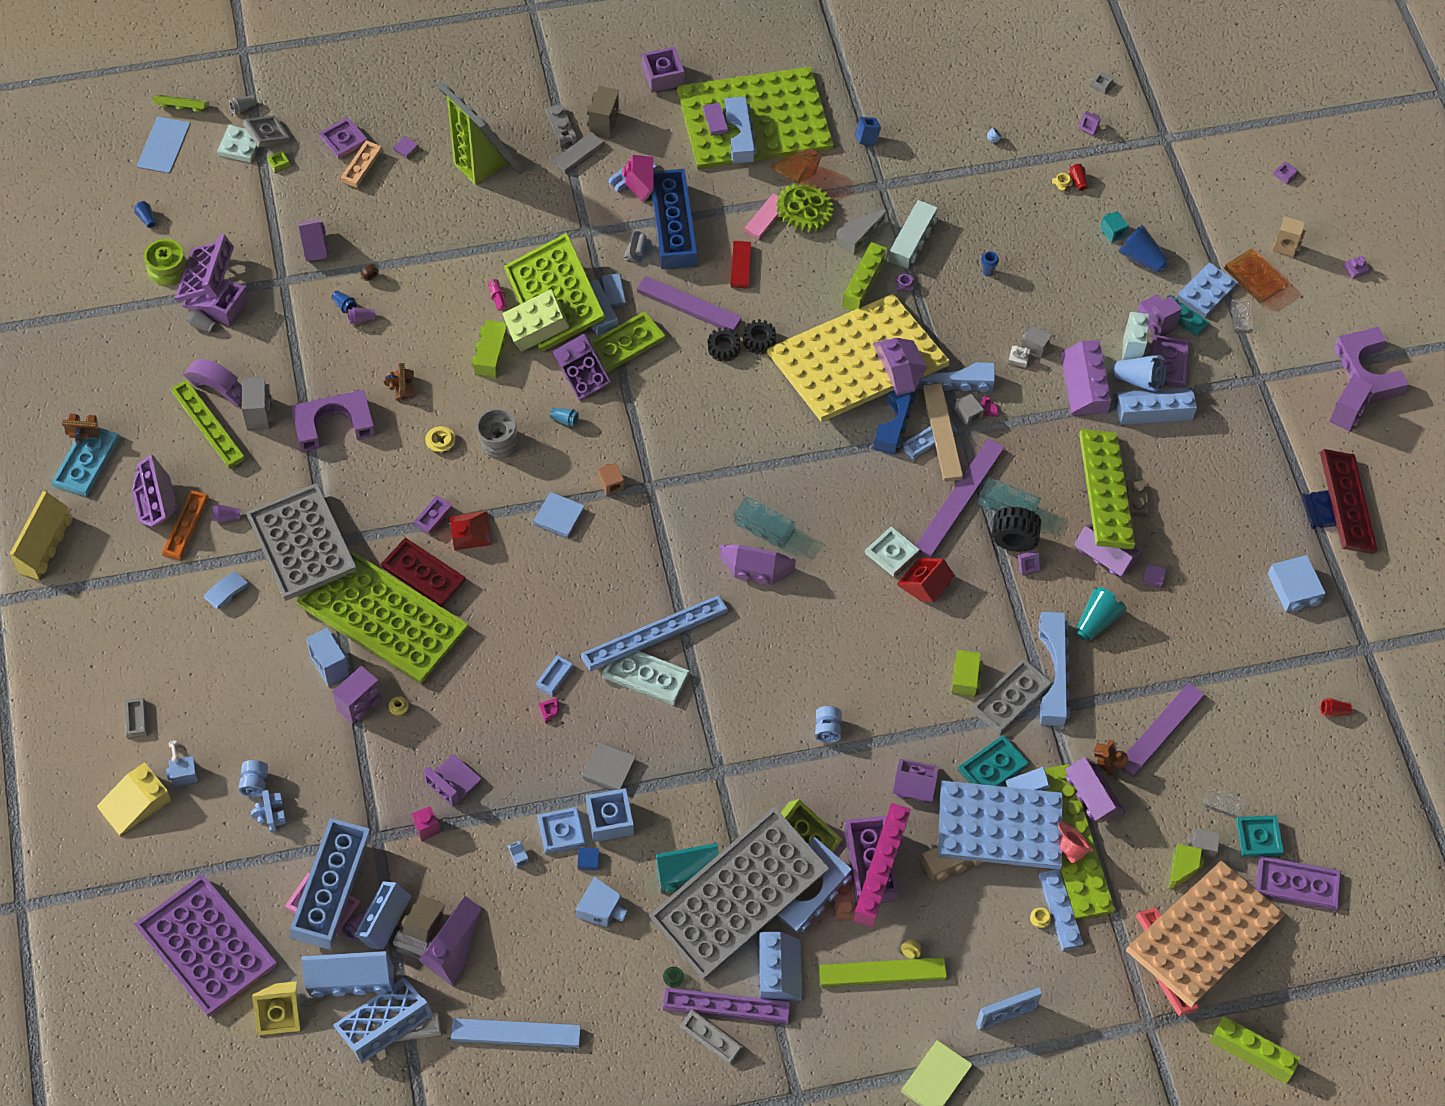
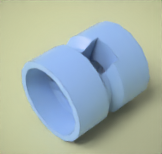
M824 706L816 710L817 725L815 738L817 740L832 743L841 739L840 724L842 721V711L840 709Z
M248 760L242 763V778L240 779L238 789L242 795L249 797L263 796L262 791L266 789V782L264 780H266L268 775V765L257 760Z

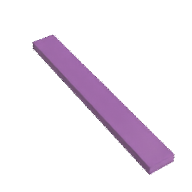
M987 439L964 473L962 480L957 483L915 545L919 549V553L928 558L933 556L1004 451V446Z

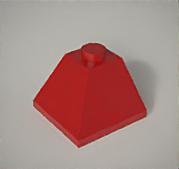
M487 511L449 516L454 550L492 545Z

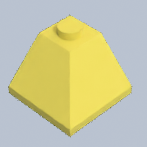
M297 981L276 983L252 995L257 1036L300 1031Z

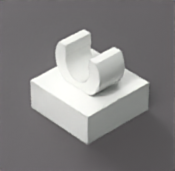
M1016 345L1012 346L1008 364L1026 368L1030 349L1021 348Z

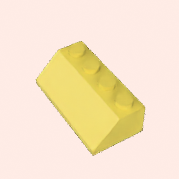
M45 491L42 492L10 552L17 573L38 580L46 572L50 558L54 557L58 543L63 540L65 529L72 522L69 508Z

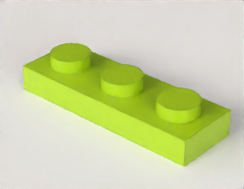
M160 94L153 96V103H159L160 107L174 105L176 109L182 110L190 107L192 111L203 112V109L209 108V101Z

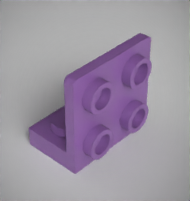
M454 754L436 770L433 771L428 766L423 771L425 783L452 807L481 782V778Z

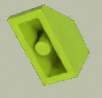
M1177 844L1173 855L1169 889L1178 887L1194 877L1199 868L1202 869L1204 857L1201 856V848Z

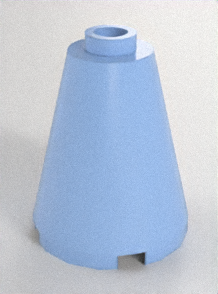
M1161 355L1119 360L1113 365L1112 373L1116 379L1152 392H1159V386H1163L1165 381L1166 365H1162L1164 357Z

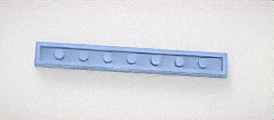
M717 595L581 653V658L591 672L727 614L728 608L721 597Z

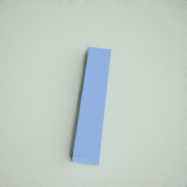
M453 1018L451 1041L579 1048L581 1026Z

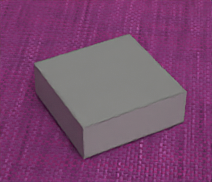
M1098 72L1091 81L1090 87L1105 94L1113 84L1114 79Z

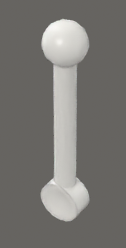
M173 740L169 742V747L172 748L173 754L171 760L177 763L180 758L176 752L177 741Z

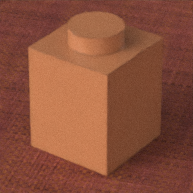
M616 462L605 464L598 468V478L606 496L624 490V479Z

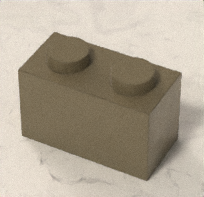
M422 895L419 901L414 902L409 916L406 915L402 921L401 926L404 927L403 934L426 943L443 919L445 904Z

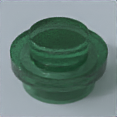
M669 967L664 971L663 981L669 987H678L684 981V973L678 967Z

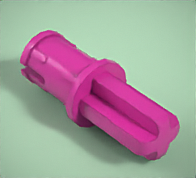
M493 279L495 285L490 280L488 286L491 291V299L495 302L497 310L504 312L508 307L504 298L505 292L501 289L499 280Z

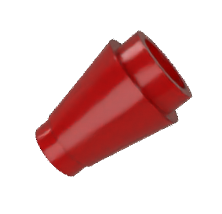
M1082 164L1071 166L1069 168V176L1079 191L1086 190L1088 182L1085 167Z
M1327 698L1322 700L1320 711L1326 717L1350 715L1352 705L1351 703Z

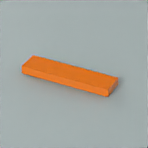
M190 490L162 551L163 556L182 560L209 500L208 494Z

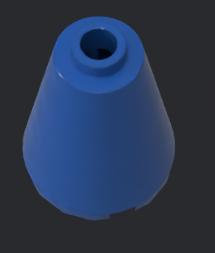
M1143 225L1138 227L1126 240V245H1122L1118 251L1120 254L1156 273L1158 271L1163 272L1169 265L1167 263L1169 259Z

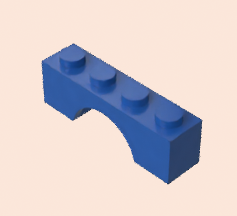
M895 390L889 392L887 405L895 411L897 416L891 422L879 424L874 439V450L895 455L896 449L901 448L903 438L900 436L901 433L905 434L907 427L905 419L910 418L912 408L909 406L910 403L914 404L916 393L909 392L897 396Z

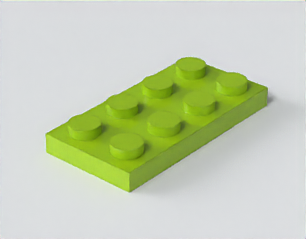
M644 311L592 340V343L608 373L664 341L665 334Z

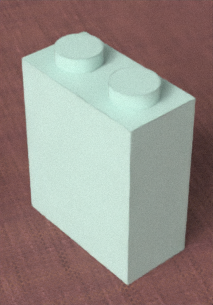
M1130 312L1123 337L1122 360L1143 357L1147 344L1149 314Z

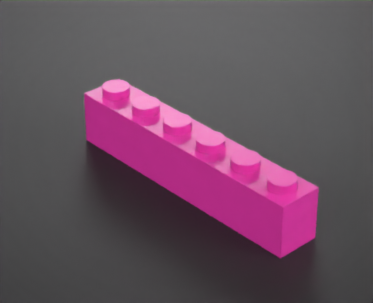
M894 803L890 805L855 909L854 922L872 928L874 926L909 820L910 808Z

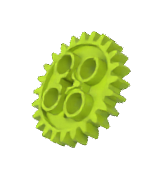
M802 182L799 183V186L793 183L792 187L787 185L786 190L782 189L781 194L779 193L776 211L779 212V217H783L782 222H789L788 227L794 225V230L799 227L801 232L807 229L808 233L813 228L817 232L818 227L823 229L824 225H828V222L831 220L834 210L832 208L833 203L830 202L831 197H826L827 192L821 193L822 188L815 189V184L809 187L808 182L806 186H803Z

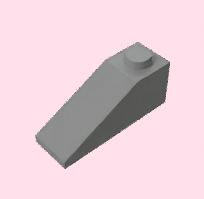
M886 210L876 211L852 220L844 227H840L836 234L837 245L854 255L885 222Z

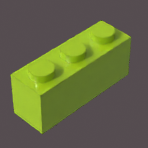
M485 320L484 327L481 326L479 337L481 338L480 341L476 342L475 352L477 353L476 356L472 357L471 362L475 375L497 377L508 335L506 323Z

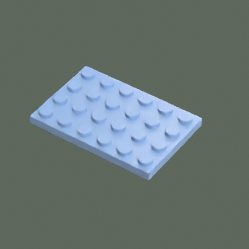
M941 781L938 857L1061 869L1062 850L1060 849L1062 832L1058 827V823L1062 821V793Z

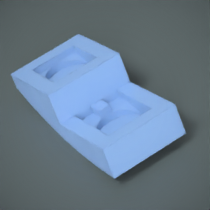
M234 571L215 584L204 595V598L218 609L231 602L233 595L246 589L248 582Z

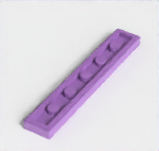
M647 276L643 278L637 287V293L724 329V327H727V331L731 328L734 333L741 322V316Z
M1188 683L1126 753L1129 758L1128 764L1122 767V769L1134 777L1200 702L1204 694Z
M665 988L662 1010L689 1013L691 1009H694L701 1015L789 1024L791 1002Z

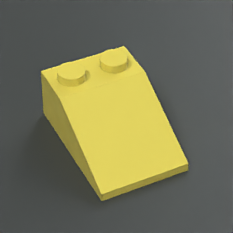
M144 762L128 773L97 805V808L119 836H122L170 803L171 798L167 789Z

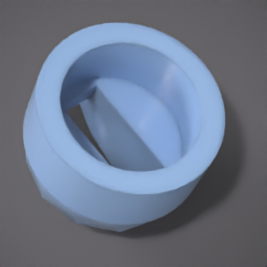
M993 127L987 133V139L991 143H996L1002 139V135Z

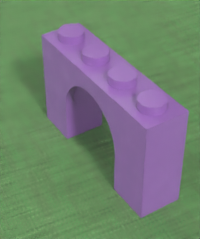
M1379 327L1339 336L1334 346L1335 352L1342 360V366L1347 370L1350 380L1354 375L1373 384L1371 390L1373 396L1369 403L1402 396L1409 385L1402 370L1377 375L1366 371L1359 362L1360 357L1383 350L1386 340Z
M364 390L291 405L301 452L320 448L316 426L324 416L338 413L347 416L353 423L357 440L375 436Z

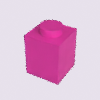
M431 806L412 813L413 824L421 841L440 833L439 824Z

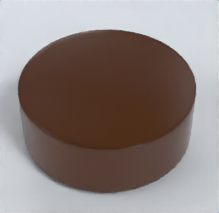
M370 264L361 271L360 275L364 281H370L378 275L379 269L375 264Z

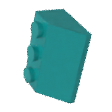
M717 843L656 854V873L661 893H675L718 856Z

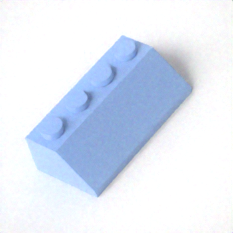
M1187 387L1160 389L1159 392L1149 390L1114 392L1120 425L1193 420L1197 409L1194 392Z
M386 951L302 956L304 984L309 996L320 998L330 994L344 996L347 993L364 995L366 992L385 994L387 991H393L394 966Z

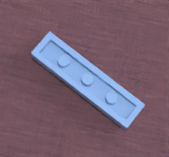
M1056 869L1039 873V879L1062 951L1082 947L1083 941L1060 870Z

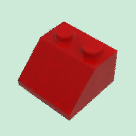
M919 558L897 585L919 601L934 602L939 598L941 592L950 585L955 574L944 559Z

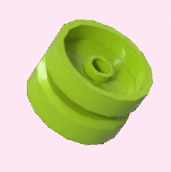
M167 238L158 239L150 243L144 252V261L152 281L165 286L181 281L187 262L180 243Z

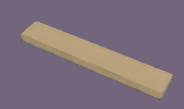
M942 384L923 385V393L943 481L962 480V470Z

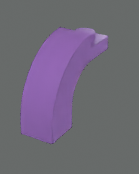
M205 359L195 360L183 373V376L194 386L208 385L216 389L235 407L242 402V385L237 381L238 377L215 362Z

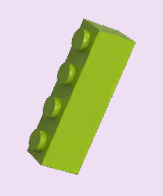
M873 242L870 243L843 294V308L854 311L863 306L886 262V247Z
M1225 1016L1222 1017L1210 1040V1043L1286 1084L1292 1077L1301 1059L1297 1055Z

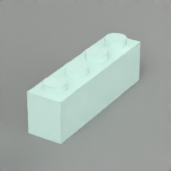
M917 200L890 249L888 262L906 269L909 268L911 263H915L918 250H922L925 237H929L932 229L931 226L935 225L938 220V215H936L937 207Z

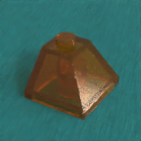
M807 148L771 164L770 168L800 184L816 174L822 156L817 154L815 150Z

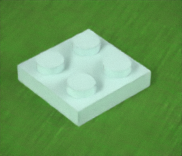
M229 125L217 150L218 156L251 163L258 146L246 128Z
M892 527L886 530L865 550V554L893 577L919 553V549Z

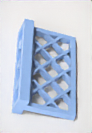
M403 977L393 984V991L378 994L333 1026L362 1064L430 1018L433 1014L427 1001ZM403 986L407 988L405 994H396L397 990ZM383 1000H389L388 1006L378 1005ZM394 1000H403L402 1006L394 1007ZM408 1000H417L410 1007H406ZM365 1012H371L370 1018H361V1015ZM376 1012H385L384 1019H374ZM390 1012H400L392 1019H389ZM347 1024H353L351 1031H343L341 1028ZM368 1024L366 1031H357L358 1025ZM373 1024H382L376 1030L371 1031ZM355 1036L363 1037V1039L353 1044Z

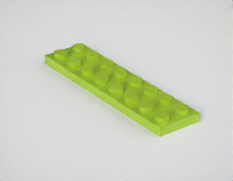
M1081 429L1079 436L1096 546L1133 549L1135 541L1117 432Z
M1066 764L1045 768L1050 787L1041 791L1062 793V822L1075 827L1094 850L1092 853L1088 852L1083 859L1078 860L1076 863H1071L1062 852V866L1059 870L1075 919L1078 921L1113 914L1115 908L1082 803L1076 796L1078 791L1066 779L1068 774L1065 769L1070 766Z

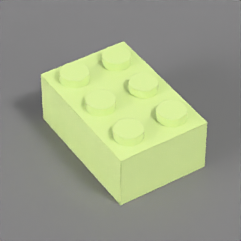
M551 289L502 313L513 342L521 352L570 328L559 299Z

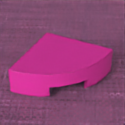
M983 396L981 406L984 409L983 415L998 418V407L990 398Z
M558 698L539 703V709L545 723L551 721L556 716L559 708Z

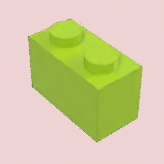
M957 650L951 693L975 696L976 689L980 690L982 678H978V673L982 672L983 661L980 660L981 653Z

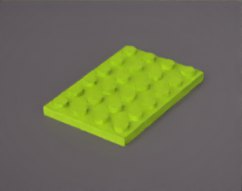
M567 233L504 265V269L520 304L550 289L559 299L570 328L538 343L541 352L606 319Z

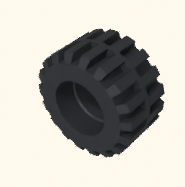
M1017 506L1001 508L994 515L991 533L992 541L997 546L1009 551L1021 552L1034 549V547H1037L1040 538L1042 522L1040 516L1027 508Z

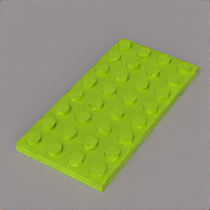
M348 549L357 572L302 594L296 601L297 605L417 683L422 684L469 628L468 624Z

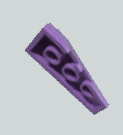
M464 896L418 959L419 962L450 985L455 982L465 967L481 907Z

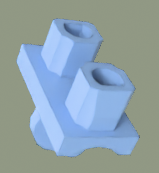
M268 790L262 791L264 807H262L261 803H256V808L251 811V817L258 819V823H264V817H266L270 832L276 831L275 826L286 823L283 810L277 812L272 810V808L283 806L280 793L269 794Z

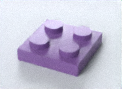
M348 117L319 133V138L338 159L362 147L367 140L364 134Z

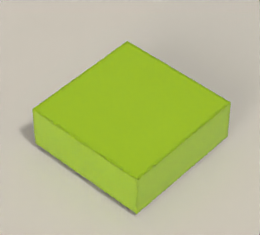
M283 150L267 157V161L275 173L291 166Z

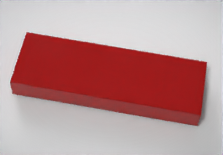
M733 241L731 288L748 289L751 242Z

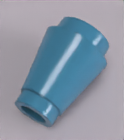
M552 408L550 418L571 427L577 425L579 413L575 409Z

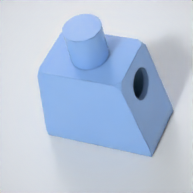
M593 877L575 909L576 918L605 927L609 926L613 918L624 922L628 910L619 907L621 895L595 877Z

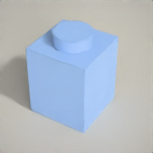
M193 756L180 758L177 763L168 760L169 768H166L167 779L172 781L174 787L198 783L196 763Z

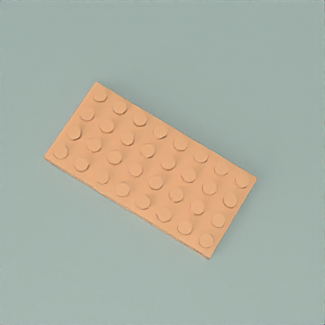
M1220 861L1135 939L1126 951L1187 1005L1192 1007L1283 919L1285 914L1223 861Z

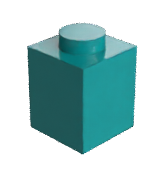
M1118 211L1108 213L1102 217L1100 229L1111 243L1126 237L1129 225Z

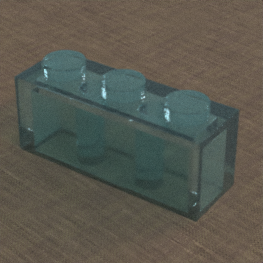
M988 477L979 495L978 504L985 509H991L996 512L1004 507L1017 506L1032 510L1036 514L1041 498Z
M748 496L745 497L734 513V522L739 527L748 529L757 537L768 540L774 546L783 548L795 532V522Z

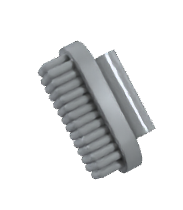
M635 231L628 237V244L624 254L625 261L633 263L642 261L646 247L647 236L645 234Z
M402 929L397 931L393 939V944L398 947V953L417 960L432 942V939L425 943L405 935Z

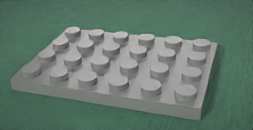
M317 483L246 512L285 601L357 572L355 563Z

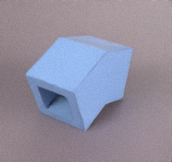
M520 841L507 846L517 868L529 863Z

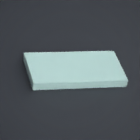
M638 651L607 664L602 673V678L674 706L690 675V671Z

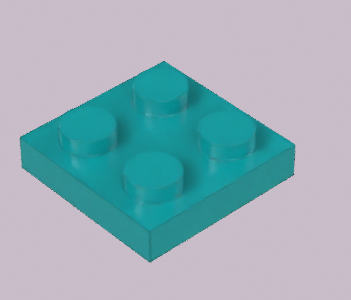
M1277 815L1236 818L1242 857L1283 855Z

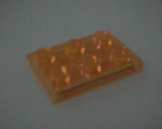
M1253 248L1227 263L1224 268L1260 304L1285 289L1288 285V282Z

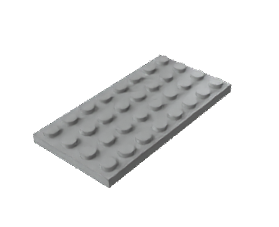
M774 806L655 909L649 917L704 980L824 875L829 868Z

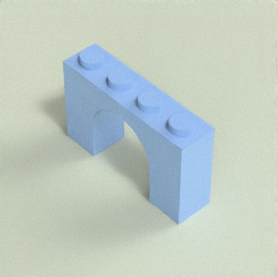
M815 837L808 845L829 868L822 875V889L811 900H794L777 915L797 935L801 931L804 933L810 927L811 919L814 916L818 917L824 911V905L828 900L832 902L839 893L837 890L842 885L845 887L852 879V869Z

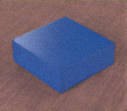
M578 848V870H598L599 848Z

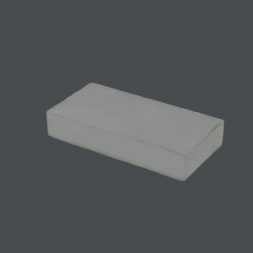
M145 698L124 700L127 739L147 736Z

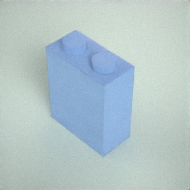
M1307 555L1271 565L1268 575L1285 612L1292 610L1296 612L1307 606L1315 607L1322 602L1325 591Z

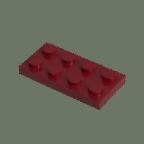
M406 537L381 563V568L440 607H443L466 581L465 576Z

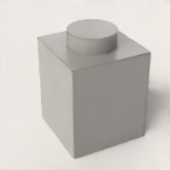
M1032 325L1029 331H1025L1021 338L1023 341L1022 348L1030 349V353L1041 358L1050 344L1052 335Z
M970 394L966 397L962 396L956 401L954 412L963 424L969 427L982 420L984 409L974 396Z
M1195 828L1193 835H1189L1187 846L1201 848L1202 857L1214 860L1218 852L1220 833Z

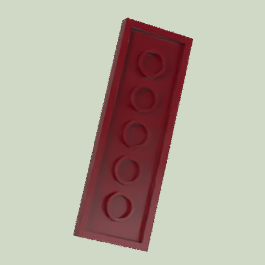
M1323 449L1320 452L1341 547L1345 550L1374 554L1378 549L1355 454Z

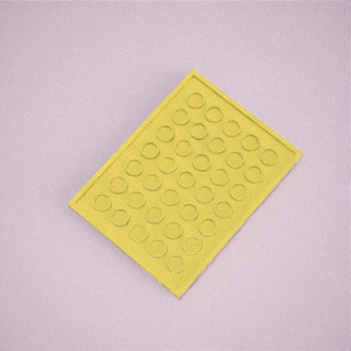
M894 294L874 301L767 349L768 355L821 422L894 390L873 346V342L888 338L913 340L926 364V370L922 377L949 366V359Z

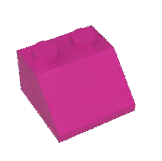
M632 155L630 160H627L626 166H623L622 176L625 177V184L642 202H645L653 192V157Z

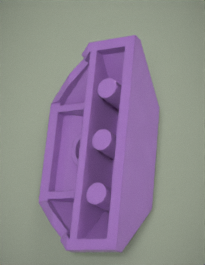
M888 338L873 342V346L897 396L915 391L926 370V364L915 342L902 338Z
M150 455L137 464V473L134 478L132 493L139 522L156 527L174 513L177 509L170 476L157 459Z
M742 545L720 546V559L732 575L740 580H751L760 584L772 585L795 572L796 559L789 558L786 555Z

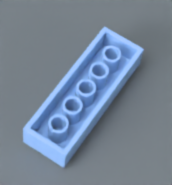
M333 818L329 819L290 927V939L331 950L370 839L369 828Z

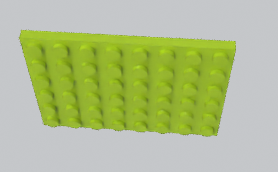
M811 67L677 86L697 170L738 164L732 162L731 138L741 133L740 129L733 124L726 123L728 133L711 136L703 112V105L720 103L726 121L724 110L725 98L746 97V103L750 104V114L748 115L752 117L753 124L750 128L754 130L755 141H753V144H756L757 147L754 161L833 150L832 138Z

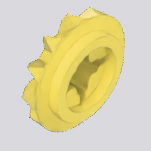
M443 426L432 428L425 438L428 449L430 448L433 452L437 451L441 454L446 450L449 452L450 448L454 447L456 440L454 432ZM437 437L441 440L444 439V444L438 442Z

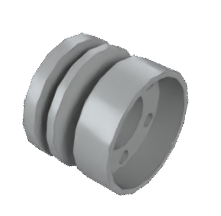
M497 408L490 409L479 417L477 433L482 450L488 456L494 458H504L511 455L519 444V435L513 415L507 410Z

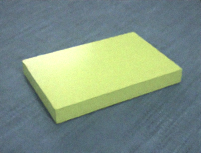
M937 1040L901 1089V1093L920 1106H944L968 1073L972 1064Z

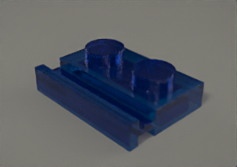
M1329 490L1311 492V494L1307 495L1306 493L1302 494L1301 499L1311 529L1315 527L1337 526Z

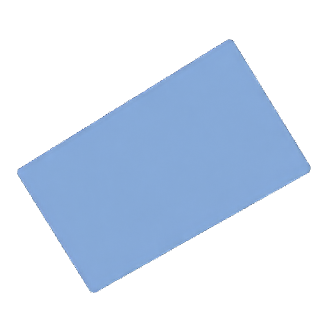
M157 117L137 167L169 173L190 122Z

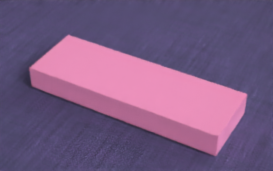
M772 194L744 228L745 233L758 240L764 235L779 216V212L776 211L777 195Z

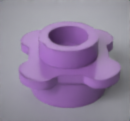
M909 274L897 276L896 289L898 291H912L914 289L912 285L914 278Z

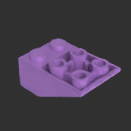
M223 280L218 297L211 298L206 294L187 299L182 304V307L189 310H200L208 318L230 326L248 301L245 286L230 280Z
M582 334L552 351L578 400L611 383L588 334Z

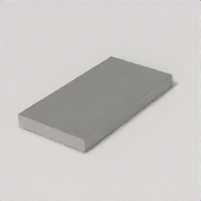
M1023 658L971 707L970 711L1001 735L1052 686V682Z

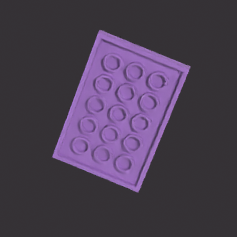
M203 874L134 924L135 928L208 1018L278 966L277 962Z

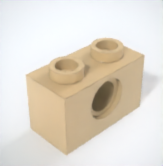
M1284 216L1273 251L1294 257L1295 251L1300 250L1302 244L1300 240L1304 239L1306 230L1303 229L1305 222Z

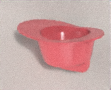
M1062 821L1058 823V827L1063 834L1060 849L1071 863H1076L1078 860L1083 859L1088 852H1094L1084 836L1075 827Z

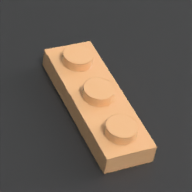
M366 140L341 176V182L357 188L382 152V147Z

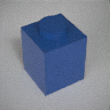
M860 117L855 132L859 144L865 146L876 145L881 126L876 118Z

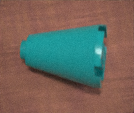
M1095 587L1076 627L1077 636L1084 641H1091L1127 611L1125 604L1122 601L1118 603L1115 600L1116 595L1103 587Z

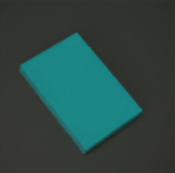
M1002 735L958 766L957 770L968 783L1002 786L1006 783V780L1013 778L1027 768L1029 762Z

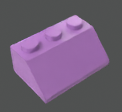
M1092 523L1083 528L1074 543L1080 553L1090 555L1094 558L1093 561L1095 563L1109 568V572L1115 576L1127 574L1143 554V552L1135 547L1133 549L1096 546Z
M1083 757L1065 769L1068 774L1066 776L1067 781L1077 789L1076 796L1082 804H1086L1088 808L1086 812L1092 821L1095 820L1102 823L1126 813L1095 761Z

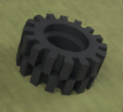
M758 319L757 323L753 320L752 325L748 323L747 327L745 326L743 344L746 349H749V352L755 351V354H758V352L765 354V350L767 352L769 347L775 345L776 331L775 327H772V323L767 324L766 320L762 323L761 319ZM763 334L767 338L764 340H756L753 338V335Z
M724 327V330L718 328V332L713 330L707 340L710 356L712 355L713 359L718 358L720 362L721 359L727 362L728 358L732 361L733 356L736 358L740 353V337L736 331L733 333L731 328L729 331H727V327ZM721 341L730 342L731 346L727 349H721L717 347V344Z

